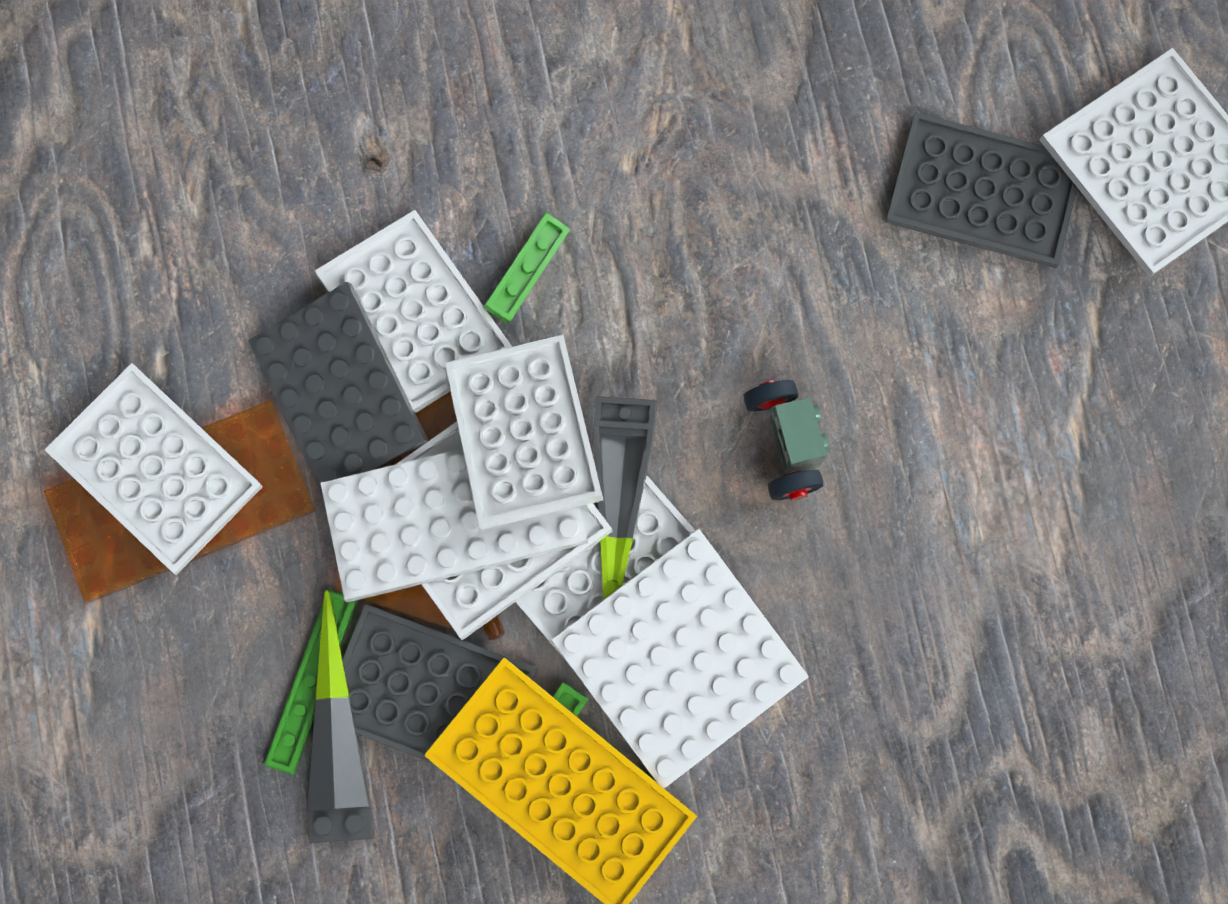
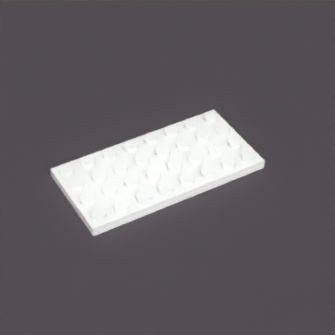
M463 448L321 483L344 600L346 602L588 543L580 506L481 530Z

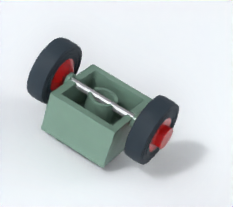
M770 380L747 391L743 396L748 411L769 410V413H772L770 421L785 475L768 483L771 499H790V501L805 498L808 496V493L823 487L820 471L809 470L820 467L827 456L826 452L830 451L827 436L825 433L821 434L818 423L821 422V414L818 405L812 404L811 397L794 401L798 398V389L793 380Z

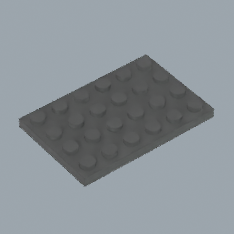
M915 112L885 223L1057 268L1077 187L1042 145Z
M343 283L248 340L322 496V482L383 468L429 441L351 283Z
M365 604L342 660L357 735L431 762L424 756L425 753L505 656ZM505 657L532 681L534 680L537 668Z

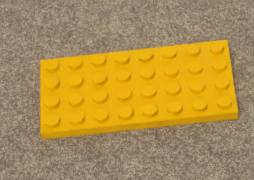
M505 657L424 755L604 904H629L697 817L696 814Z

